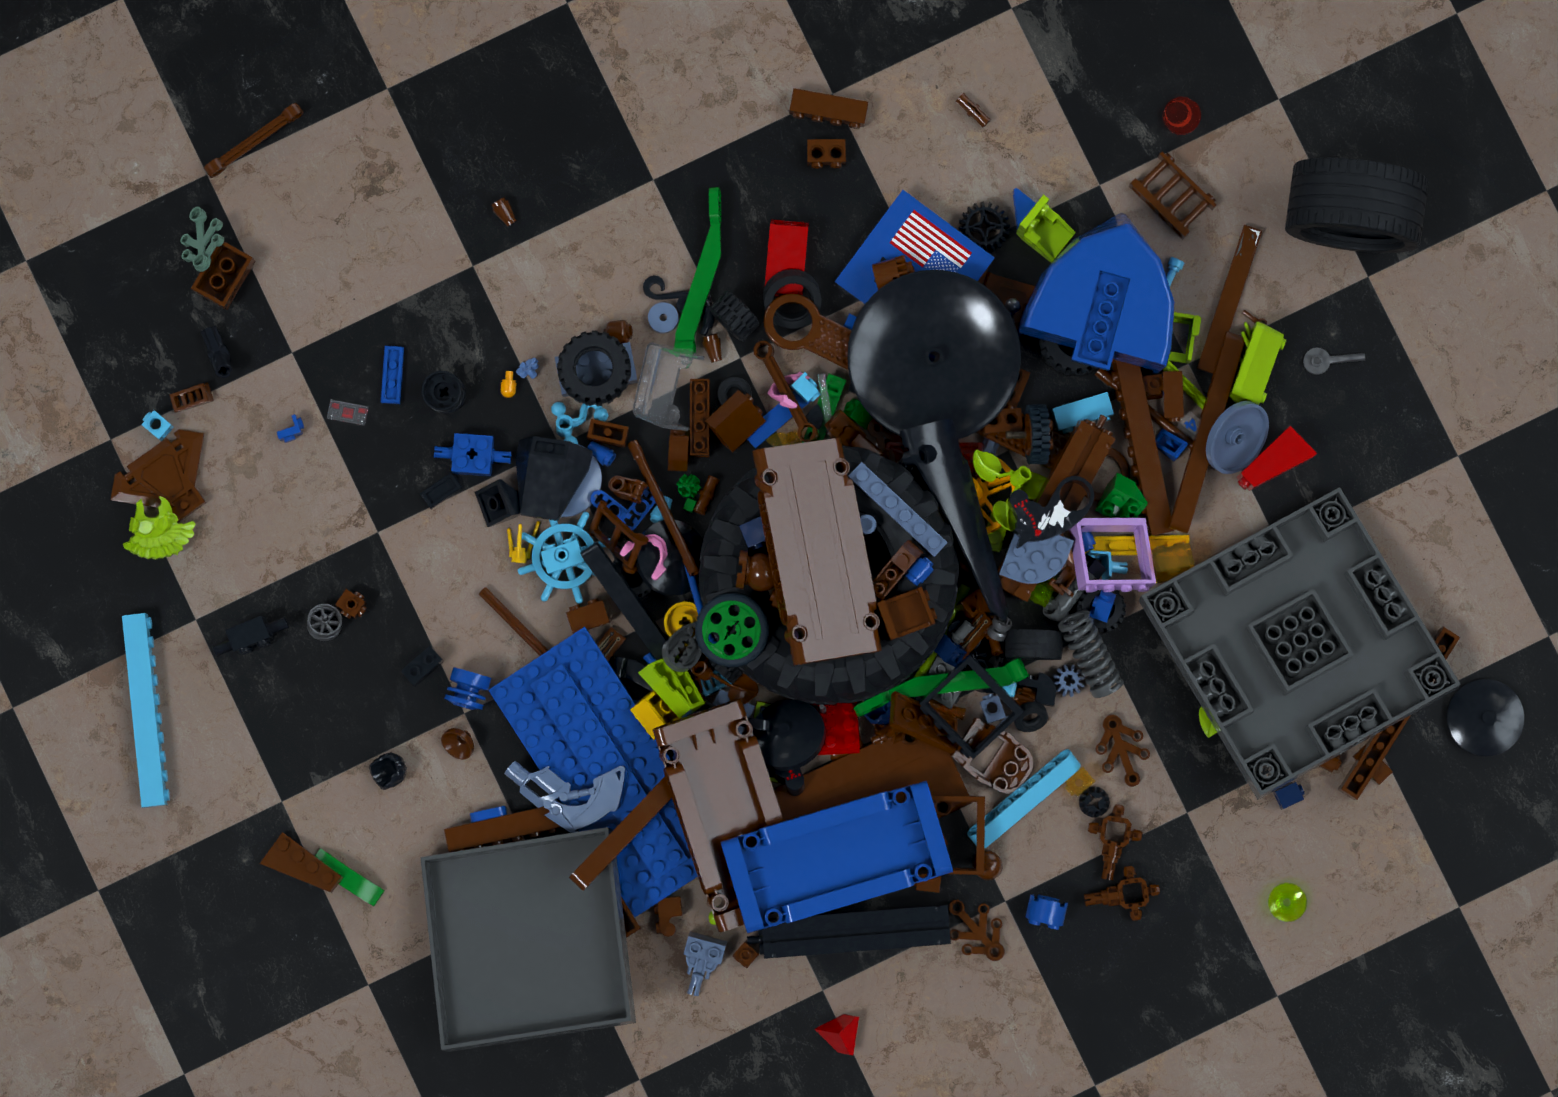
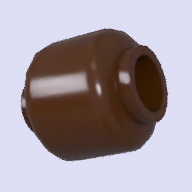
M626 320L610 321L603 330V332L617 338L621 344L628 343L633 337L632 326Z

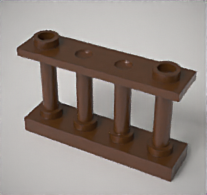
M1161 152L1158 156L1161 162L1143 180L1138 181L1135 178L1130 183L1129 188L1183 240L1190 232L1188 225L1207 206L1213 210L1217 204L1211 194H1205L1174 163L1175 160L1170 154ZM1168 167L1175 175L1156 194H1151L1147 190L1148 185ZM1181 180L1188 189L1170 207H1165L1161 203V199ZM1195 193L1202 202L1184 220L1179 221L1174 216L1175 211Z

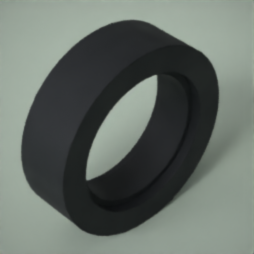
M787 269L773 275L764 287L763 303L765 311L774 300L776 292L787 284H800L810 292V300L820 311L822 300L818 284L811 275L802 270ZM806 308L796 314H785L777 309L773 322L783 328L795 329L806 326L812 322V319Z

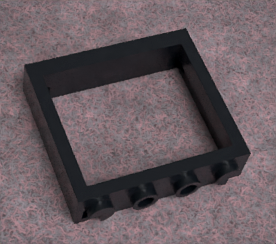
M971 654L967 655L919 701L920 709L926 716L930 714L935 719L933 721L935 726L939 730L943 728L948 733L946 737L953 744L957 742L962 747L960 749L962 754L967 758L970 756L972 759L980 754L1024 712L1023 708ZM967 665L1012 710L974 748L929 704V701Z

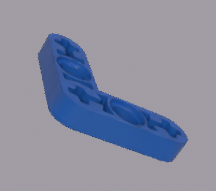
M647 487V489H644L642 495H644L645 497H647L649 494V487ZM596 490L590 495V502L596 508L599 502L595 503V494H602V500L605 502L608 499L611 500L606 507L609 509L611 505L618 506L619 513L616 516L625 524L624 519H630L633 515L629 513L631 510L634 514L640 516L639 519L634 517L632 520L633 526H628L631 530L638 526L656 503L653 496L648 499L652 501L650 505L645 499H642L646 509L644 512L639 513L635 509L636 503L633 502L626 509L602 490Z

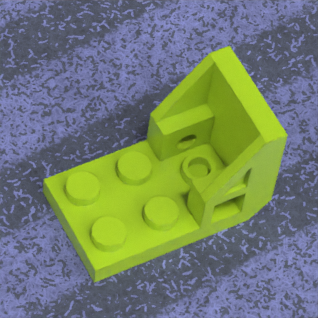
M1043 194L1020 223L1016 234L1052 263L1076 232L1056 212L1049 208V198Z

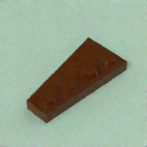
M283 832L260 862V864L331 893L343 878Z

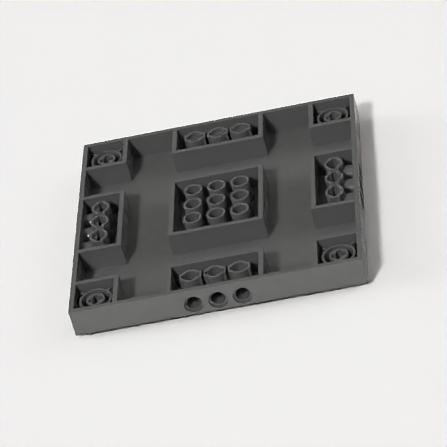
M1340 487L1141 595L1139 599L1148 618L1257 800L1457 690L1461 685ZM1329 513H1330V515L1334 514V515H1335L1334 519H1332V517H1331V518H1328V514H1329ZM1164 603H1165L1166 605H1167V604L1170 605V607H1169L1168 610H1167V608H1165V609L1162 608V606H1163ZM1429 678H1434V679H1435V682H1434V683H1433V682L1430 683V682L1428 681V679H1429ZM1263 768L1265 771H1269L1268 776L1266 774L1263 775L1261 773L1263 771Z

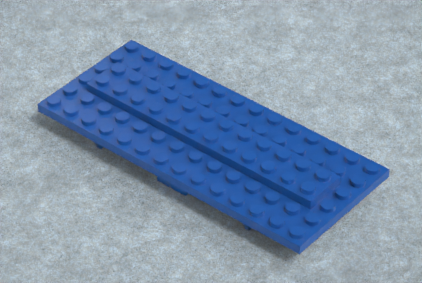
M583 627L488 690L539 770L549 766V769L564 782L571 784V791L592 788L594 786L593 779L619 766L625 767L623 791L617 811H610L598 821L579 828V832L606 827L614 830L665 777L663 771L665 767L659 757L656 739H652L630 711L636 705L586 627ZM666 752V758L667 760H670L671 758ZM618 771L616 773L620 779L621 772ZM591 795L567 801L558 799L563 804L578 806L586 804ZM672 799L616 856L621 897L634 917H637L698 877Z

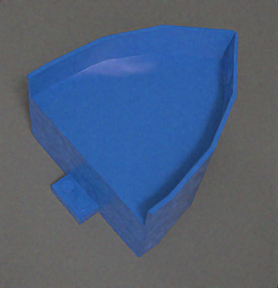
M1120 213L1073 239L1041 274L1021 316L1017 330L1018 336L1025 334L1072 347L1074 350L1071 361L1109 371L1112 359L1151 369L1153 374H1157L1167 366L1172 348L1175 306L1161 259L1126 214Z

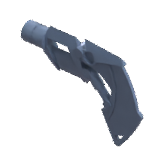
M514 761L504 773L520 786V793L536 807L544 806V808L550 811L544 816L570 833L578 832L576 829L598 821L610 811H617L625 779V767L619 766L593 779L594 786L592 788L571 791V784L564 782L549 769V766L540 771L530 773L518 762ZM618 771L621 772L620 779L616 773ZM531 779L549 795L540 797L526 784ZM591 795L586 804L578 806L566 805L557 801L558 798L561 801H567Z

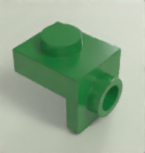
M854 398L846 403L843 412L861 428L866 430L869 422L873 419L871 415L865 410L861 402Z

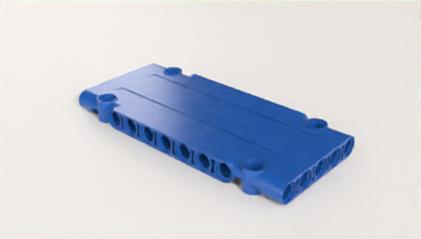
M927 781L897 788L889 792L884 791L721 841L747 934L914 886L915 883L953 872ZM898 792L905 793L906 798L902 803L896 801V794ZM749 836L756 838V844L753 847L746 845V839ZM926 867L928 870L927 875L923 878L919 877L918 869ZM773 911L777 912L778 920L770 922L768 914Z

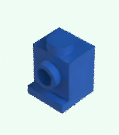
M1101 590L1100 595L1094 598L1090 616L1107 623L1117 594Z

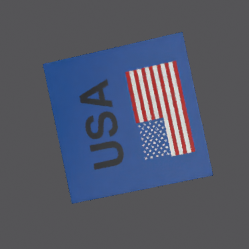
M902 190L835 282L865 304L878 291L872 269V264L904 255L906 262H912L915 272L946 270L978 281L995 257L913 196Z

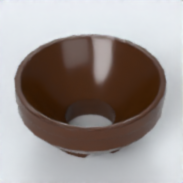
M450 728L441 737L444 749L457 759H468L474 752L471 734L466 730Z

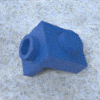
M295 414L291 415L295 426L277 432L280 441L288 443L296 440V436L303 434V421L301 417L298 418Z

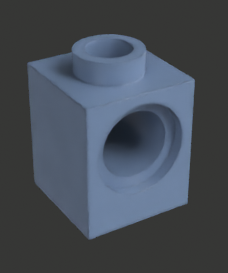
M992 693L982 697L983 701L979 703L987 724L1006 718L999 696L994 697ZM988 703H995L997 705L995 713L987 711Z

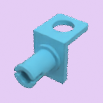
M1090 550L1086 553L1096 560H1101V564L1106 568L1102 575V580L1111 578L1112 573L1126 574L1128 571V567H1124L1128 566L1127 562L1111 560V552Z

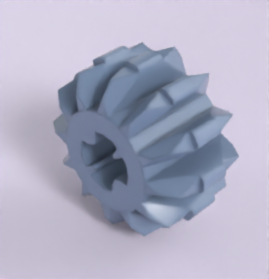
M1064 665L1065 672L1058 668L1057 672L1060 676L1057 674L1053 675L1054 679H1058V681L1054 682L1055 686H1060L1056 689V692L1058 693L1063 689V697L1066 696L1067 691H1069L1070 697H1073V689L1079 694L1081 691L1077 686H1085V684L1079 682V680H1084L1085 676L1078 677L1082 670L1079 669L1074 672L1075 665L1071 666L1070 671L1068 666ZM1071 676V680L1074 681L1073 685L1071 683L1067 686L1064 677Z

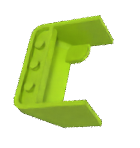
M1257 321L1251 328L1252 335L1233 389L1228 396V400L1235 403L1241 401H1252L1257 405L1264 403L1267 393L1264 391L1279 349L1283 350L1286 339L1283 338L1284 334Z

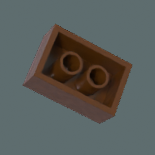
M224 242L220 247L216 246L210 256V267L199 273L191 289L200 296L228 310L256 261L253 257Z

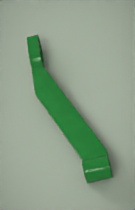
M720 187L709 188V218L711 226L675 333L674 351L676 357L696 356L695 335L721 258Z
M1021 658L1015 659L1003 667L985 669L1002 687L1017 683L1029 676ZM974 670L959 672L937 694L987 689L990 687ZM948 673L915 677L856 705L853 709L857 717L863 716L891 701V694L894 691L910 698L925 696Z

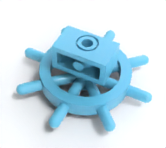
M588 512L582 513L576 526L572 524H558L557 521L549 520L551 527L543 531L538 538L525 532L522 533V540L534 546L532 550V564L519 568L518 574L524 575L536 571L541 580L547 584L541 595L543 602L548 600L554 587L558 589H572L576 603L581 604L583 602L579 586L594 575L580 554L581 551L595 543L592 537L583 530L589 518ZM561 532H571L572 535L569 539L563 540ZM554 535L557 546L555 544L549 545L545 542ZM579 536L584 540L586 546L581 547L578 540ZM598 541L602 548L606 547L601 541ZM574 566L584 570L577 578L573 570ZM563 570H566L569 581L558 580Z

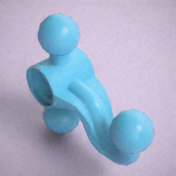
M555 402L551 407L553 415L558 417L556 420L557 434L565 438L563 441H569L577 445L578 440L572 436L573 428L586 421L588 408L593 407L595 409L593 414L595 420L604 422L609 416L607 410L602 408V406H587L583 403L580 408L579 417L572 419L569 415H565L566 406L564 403ZM568 424L569 427L564 429L561 428L560 425Z

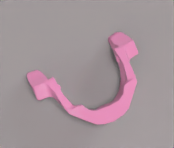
M798 372L797 374L784 377L789 385L794 383L803 373ZM775 383L771 385L767 392L771 398L779 401L780 405L784 407H797V404L788 399L787 395L780 394Z
M650 534L645 535L648 537V541L652 542V545L657 546L660 550L659 563L651 576L656 581L666 571L663 563L668 553L666 542L660 536ZM627 541L620 551V555L625 556L629 553L635 543Z

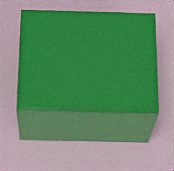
M687 498L683 510L692 513L697 501Z

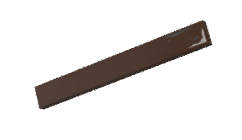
M1247 225L1243 226L1197 366L1199 370L1211 374L1214 373L1225 333L1230 331L1262 230Z

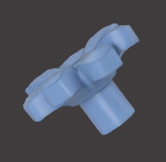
M534 357L528 359L526 364L522 362L516 373L521 378L529 375L531 379H534L537 376L535 370L539 367L537 364L538 360Z

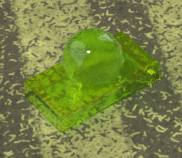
M1052 578L1037 583L1029 599L1035 604L1046 607L1053 593V589L1048 585Z

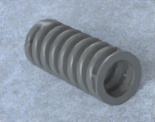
M1081 610L1060 621L1058 628L1061 632H1067L1064 635V640L1071 641L1068 644V648L1075 650L1072 656L1075 659H1079L1077 666L1083 668L1081 674L1088 676L1085 682L1087 685H1090L1092 696L1094 698L1105 697L1120 689L1124 681L1120 678V672L1115 669L1116 664L1111 660V654L1107 651L1105 643L1102 642L1103 638L1098 634V628L1093 625L1094 620L1090 616V612L1088 610Z

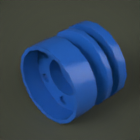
M453 667L450 680L457 683V687H447V690L455 692L454 696L445 694L444 699L453 705L466 709L483 710L484 705L476 703V700L485 701L486 697L478 693L479 690L488 691L492 678Z

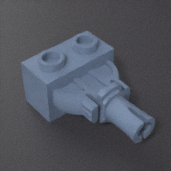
M690 931L684 950L688 965L687 974L690 975L692 967L694 968L687 991L688 994L692 995L695 986L693 996H699L705 971H707L705 979H709L711 972L716 969L718 964L721 965L727 941Z

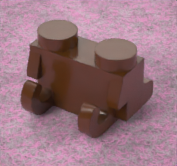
M1066 560L1064 568L1057 579L1052 578L1048 585L1058 594L1063 596L1066 592L1072 598L1074 593L1068 587L1076 578L1074 564Z

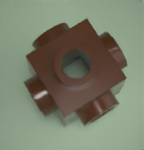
M347 589L335 604L342 609L340 613L348 619L351 617L355 619L358 616L362 617L367 610L365 607L367 603L363 601L365 597L357 591L353 594ZM355 602V606L351 608V603Z

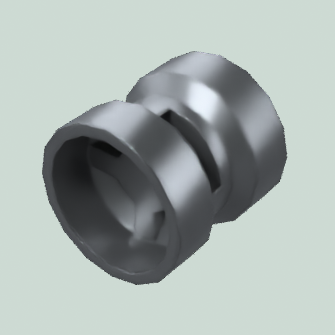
M995 615L992 620L993 625H990L987 634L996 641H1004L1007 636L1006 631L1011 628L1012 621L1008 617L1006 621H1003Z

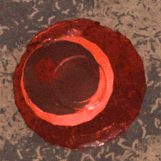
M1188 97L1172 99L1163 111L1165 126L1177 135H1186L1193 132L1201 120V111L1198 104Z

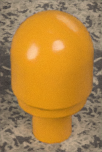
M506 371L505 379H502L501 394L506 398H511L516 393V380H513V371Z

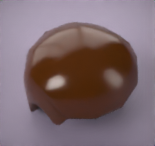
M984 850V875L977 876L983 880H994L1003 869L1002 860L995 852ZM976 855L972 861L973 868H976Z

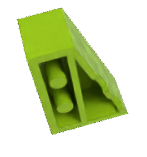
M679 654L675 657V663H678L677 660L680 658ZM663 658L648 664L638 672L678 718L695 712L705 704L689 672L672 670L667 666Z

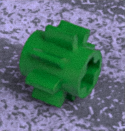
M684 474L676 483L678 492L686 498L690 495L694 498L701 489L699 479L692 474L688 477Z

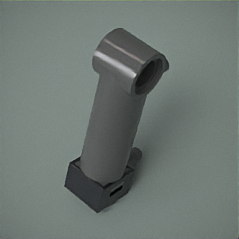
M1085 553L1089 580H1094L1095 578L1099 580L1106 571V568L1095 558ZM1077 578L1068 587L1074 593L1072 598L1066 592L1063 596L1060 594L1056 597L1050 594L1046 596L1048 602L1043 608V614L1056 626H1058L1060 621L1069 616V611L1085 592V590H1078Z

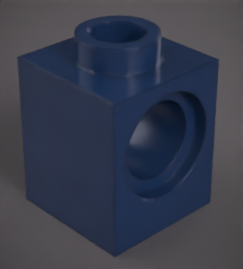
M946 634L943 635L934 650L944 662L954 667L967 654L960 644L955 643Z
M1293 782L1274 791L1273 794L1282 810L1304 800L1303 795H1305L1301 784L1297 785L1296 782Z

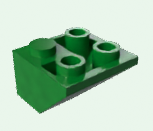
M1116 473L1107 484L1095 511L1108 518H1137L1148 502L1133 480Z

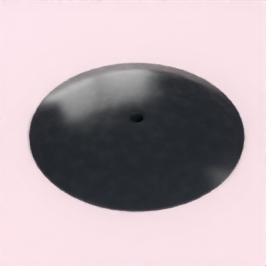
M923 270L892 280L880 288L865 303L850 333L847 360L850 380L859 401L871 417L881 426L901 437L900 431L952 418L959 440L987 426L1003 410L1018 380L1021 349L1018 332L1010 313L1000 299L986 286L956 272ZM931 352L939 353L940 358L937 362L929 360Z

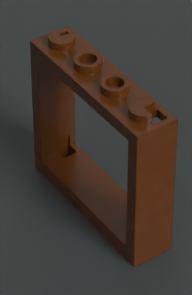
M931 795L932 800L937 802H977L976 868L952 867L953 872L949 874L984 875L985 796ZM926 867L918 869V874L928 873Z

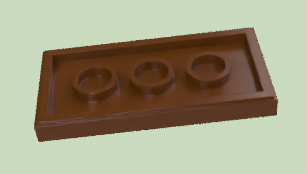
M896 691L891 694L890 727L951 754L956 752L957 742L953 744L946 737L948 733L943 728L939 730L933 723L935 719L930 714L926 716L920 709L919 701ZM936 710L957 732L958 719Z

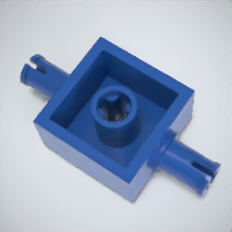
M454 433V444L452 447H434V458L451 459V472L453 474L491 477L492 464L494 462L511 464V458L504 457H511L512 452L495 451L493 436ZM472 451H475V453L478 455L474 456V458L471 459V457L468 454L472 453Z

